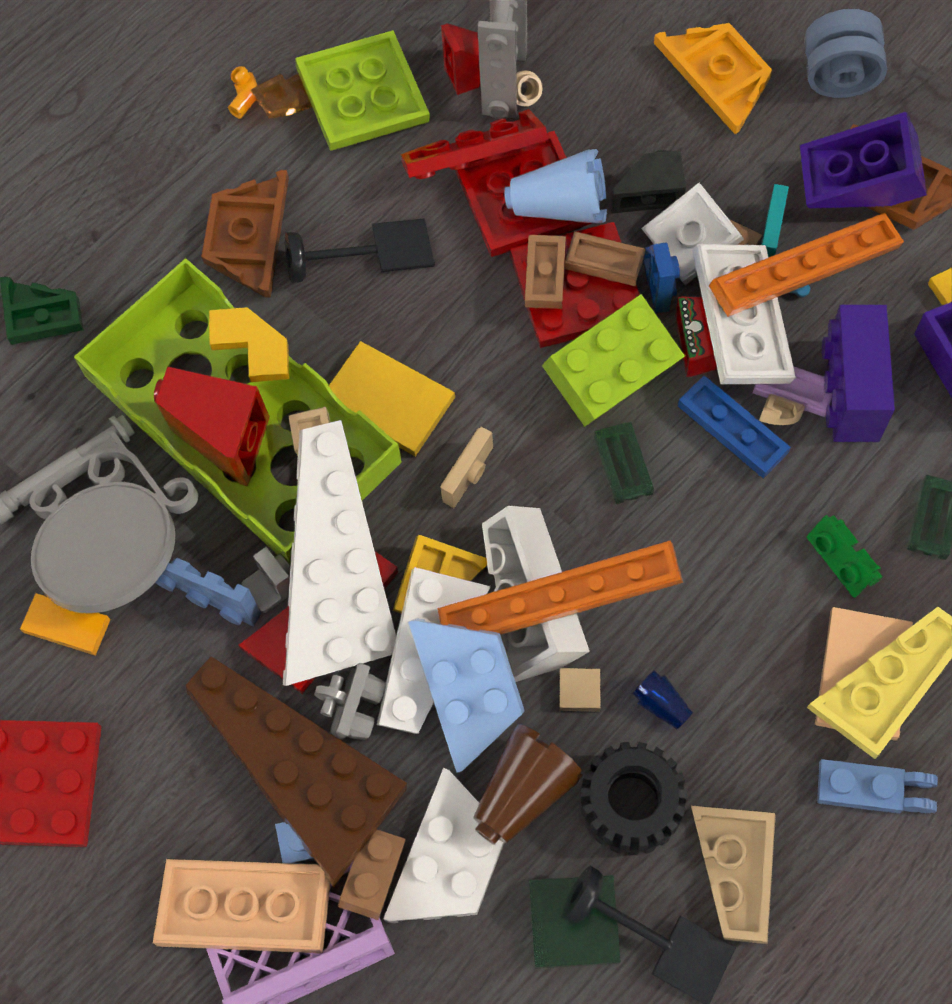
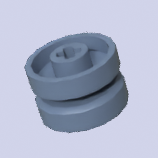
M842 9L823 15L807 28L804 38L805 54L808 58L806 65L807 78L811 88L820 95L832 98L852 97L874 89L885 79L888 69L886 53L883 48L885 43L883 26L880 19L871 12L860 9Z

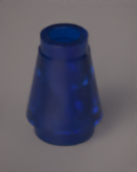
M655 670L632 693L639 700L637 702L638 705L669 725H672L676 730L693 713L665 674L660 676Z

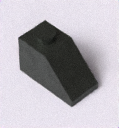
M658 150L653 153L644 154L614 186L612 214L664 209L686 193V182L680 150Z

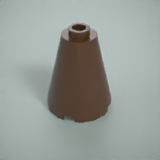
M517 724L511 732L473 816L474 820L478 823L475 831L493 845L498 840L508 843L574 787L583 776V774H580L581 768L563 750L552 742L548 745L541 740H536L540 733L522 724Z

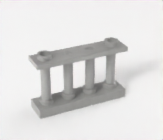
M489 0L490 22H478L482 115L498 119L505 117L516 118V60L526 61L527 0Z

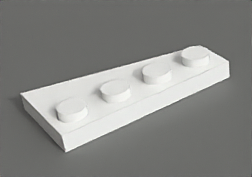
M416 567L411 570L376 725L418 734L434 703L408 622L419 618L425 619V622L441 624L437 608L485 595L488 593L490 586Z

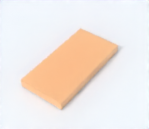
M166 859L153 943L160 947L323 953L331 883L326 878L323 869L317 864Z

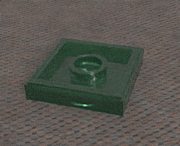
M604 876L603 887L598 899L616 909L614 876ZM579 877L529 880L535 969L621 963L618 924L615 920L594 908L577 925L570 924L561 918L567 897Z

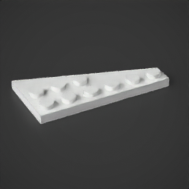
M341 420L302 429L299 432L296 478L298 479L297 502L294 508L295 532L291 553L288 598L289 622L285 648H287L286 667L283 673V685L285 686L349 668L358 663H366L393 654L396 634Z

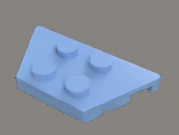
M419 618L413 619L408 622L456 772H461L517 720L525 710L500 633L481 629L479 631L470 630L464 626L453 624L442 625L425 622V619Z

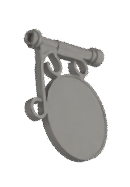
M123 415L117 418L115 416L110 417L111 427L77 449L73 448L10 490L0 493L1 525L13 518V512L18 510V507L22 504L24 507L30 504L36 515L46 519L40 527L32 546V573L38 586L52 602L73 612L99 613L109 611L133 601L147 591L166 569L174 550L175 527L169 512L175 514L185 513L191 510L198 501L199 494L194 484L188 478L183 477L174 478L164 485V489L170 497L180 490H188L187 495L182 500L170 501L164 495L139 459L132 452L128 451L120 440L122 438L125 443L131 441L129 437L135 434ZM114 460L115 468L113 472L106 477H98L101 463ZM120 460L132 463L155 493L143 486L122 482L125 477V468ZM88 471L89 478L95 486L84 489L67 499L61 488ZM56 492L55 501L49 506L41 507L43 500Z

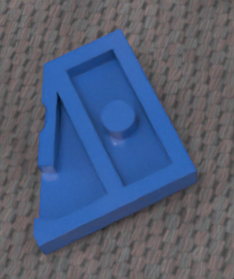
M666 242L645 248L643 260L655 314L670 311L671 299L677 295L675 279L680 277L677 256H670L668 243Z

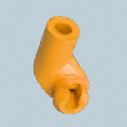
M243 66L236 67L230 76L231 80L235 83L237 96L228 106V110L239 119L245 115L259 96V89L253 73L248 72L247 68Z

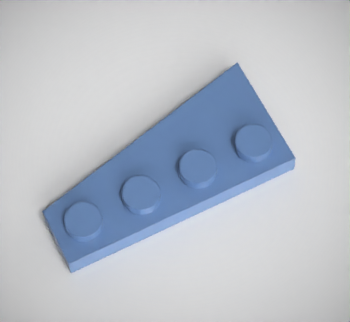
M179 558L173 559L171 563H168L162 575L155 582L168 591H173L176 587L186 592L185 597L202 608H206L209 604L221 610L219 614L236 625H240L243 621L254 627L261 615L249 588L237 584L233 589L224 582L221 576L209 571L203 578L201 573L192 567L190 563Z

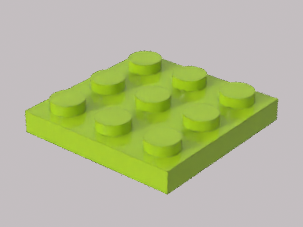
M393 30L295 58L297 71L330 151L429 122L430 113Z

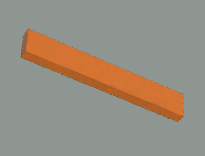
M882 213L712 280L709 287L727 317L894 251L904 241L886 213Z
M670 540L437 609L442 625L453 624L464 626L470 630L479 631L481 629L497 632L502 635L681 584L683 580L674 546Z

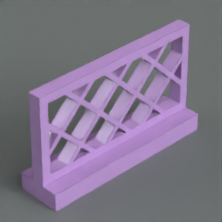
M353 862L350 864V866L347 868L344 874L350 871ZM329 892V900L339 903L341 896ZM344 909L337 927L326 923L325 930L334 934L328 947L323 950V953L294 952L288 966L278 971L265 966L271 951H262L258 963L238 956L241 950L232 949L231 952L223 949L206 948L223 996V1004H287L395 954L380 917L379 920L370 918L374 927L355 934L344 930L351 911ZM341 936L347 938L346 940L339 942ZM302 954L308 956L299 961ZM220 956H222V957H224V958H227V961H226V964H225L224 967H223V964H222V961H221ZM235 962L253 968L254 971L248 985L232 991L228 977ZM262 972L268 974L267 976L259 979Z

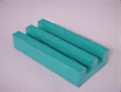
M774 184L761 244L766 245L768 258L776 254L789 186Z

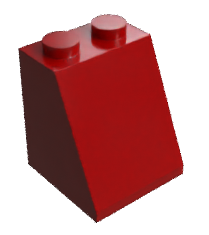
M167 367L163 379H159L156 383L154 401L171 431L240 485L248 486L270 418L258 387Z

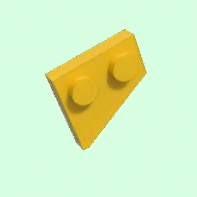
M422 535L416 536L392 611L402 614L411 570L414 567L471 581L487 566V558Z

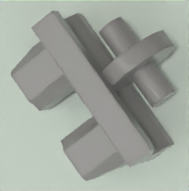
M358 663L356 669H350L343 691L340 690L344 678L333 675L329 687L319 685L314 693L317 698L324 701L320 714L332 717L335 705H338L329 733L340 740L345 737L359 740L369 738L375 718L356 712L360 699L375 705L380 703L386 687V682L374 675L368 674L370 666Z

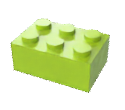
M641 294L551 355L542 367L584 427H586L684 358L685 355Z

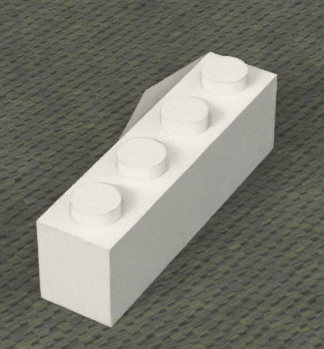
M507 506L482 523L488 573L494 575L495 591L562 572L540 508ZM577 613L500 635L515 682L563 668L590 652Z

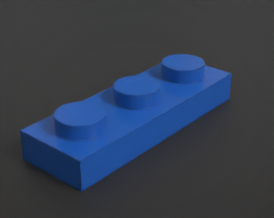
M705 375L678 401V407L763 479L790 451L791 447Z

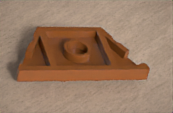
M853 124L850 129L855 128V127H858V126ZM921 156L927 196L892 206L867 208L879 214L886 213L888 218L915 230L952 208V170Z
M287 170L277 171V177L258 184L254 179L241 184L238 188L225 189L212 194L201 256L205 265L268 298H271L289 176Z

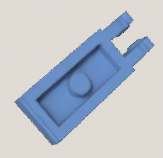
M821 759L819 762L817 803L899 814L902 811L937 812V802L931 799L904 798V785L920 788L937 787L938 776L923 772H905V769Z

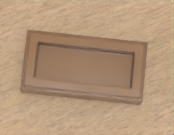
M574 232L564 269L636 286L646 249Z

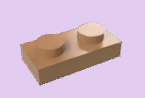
M529 235L525 307L562 309L566 236Z
M376 830L353 861L339 899L338 907L379 920L406 839Z

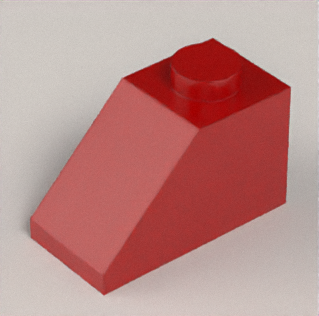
M449 23L441 25L444 69L456 94L460 95L481 87L478 33Z

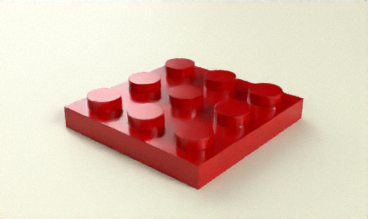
M555 131L548 132V141L538 143L539 146L533 150H511L504 152L505 155L499 159L488 161L482 158L471 161L468 167L455 170L491 257L509 252L510 248L528 244L529 235L557 236L592 224L516 216L513 209H508L506 206L504 191L505 187H510L512 178L567 158Z
M614 222L575 231L621 243ZM574 232L560 235L566 236L565 260ZM528 244L510 248V257L524 301ZM564 269L562 309L527 307L539 347L544 348L578 338L640 294L637 285L632 286Z
M0 720V845L87 847L102 728L99 723Z

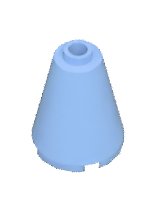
M588 149L512 178L510 187H505L504 191L507 208L513 209L516 216L595 224L606 222L607 209L600 210L599 202L606 199V188L601 158L595 159L598 150Z

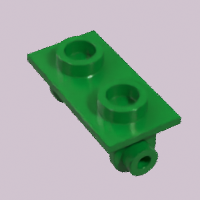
M826 515L806 536L853 598H856L868 585L871 587L883 578L879 572L881 567L874 562L864 548L857 552L853 549L859 541L847 528L843 519L838 520L835 515L831 517Z

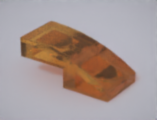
M299 73L285 80L282 74H279L251 89L253 96L268 118L283 117L312 107Z

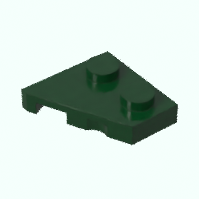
M0 277L6 335L11 345L83 330L80 302L76 292L61 288L50 289L46 285L33 282L29 286L15 283L10 277Z

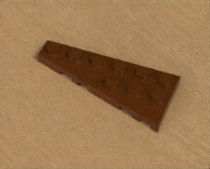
M210 656L186 684L188 695L212 727L218 730L227 742L228 748L237 759H240L249 771L252 780L283 821L289 824L301 840L304 849L311 857H314L325 872L326 878L334 887L405 793L407 783Z

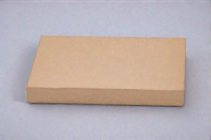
M833 607L830 611L819 696H822L849 673L851 674L867 662L878 651L883 650L896 640L898 636L913 626V622ZM816 715L815 725L834 729ZM900 727L890 740H898Z

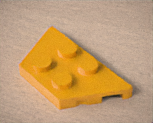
M730 23L713 25L710 28L686 29V34L666 37V32L655 34L654 44L729 129L734 134H737L771 78L772 69Z

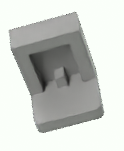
M267 547L253 556L259 570L242 581V586L249 588L262 613L268 612L289 597L291 567L281 554L274 557Z

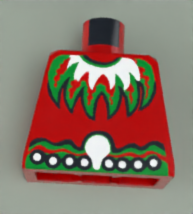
M678 297L675 317L681 350L685 355L683 361L686 377L717 370L702 297Z

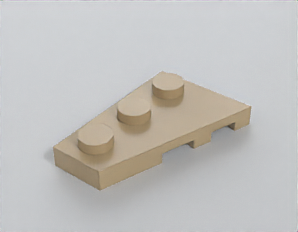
M691 806L724 940L768 944L775 813Z

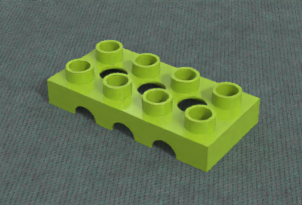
M185 258L77 353L74 358L85 377L269 548L277 555L281 554L291 567L294 532L281 529L279 527V520L286 511L295 508L298 485H283L273 477L271 472V463L277 452L287 446H294L291 431L281 427V422L285 415L296 410L306 412L326 407L330 423L342 421L350 457H356L364 463L363 470L356 476L361 500L367 497L402 463L399 445L360 410L356 413L345 406L332 392L327 381L309 365L304 363L302 366L290 356L289 379L247 383L248 385L258 387L270 416L255 462L256 471L250 478L248 486L228 480L225 472L174 434L154 401V389L157 381L163 379L167 367H170L177 357L183 354H201L211 363V376L230 380V376L236 368L248 365V348L211 349L209 310L232 309L234 307L225 297L222 290ZM192 321H202L208 324L205 333L198 338L186 339L180 336L182 328ZM148 369L154 372L151 381L146 386L141 388L126 386L127 378L134 371Z

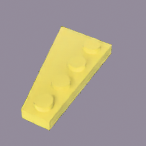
M939 607L935 608L883 650L878 651L869 658L867 662L854 672L849 673L836 683L834 687L816 698L807 708L876 759L952 659V616Z

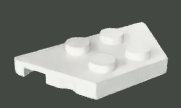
M443 768L383 918L388 923L478 914L504 842L498 840L493 845L475 831L478 823L474 820L473 816L479 802L448 769Z

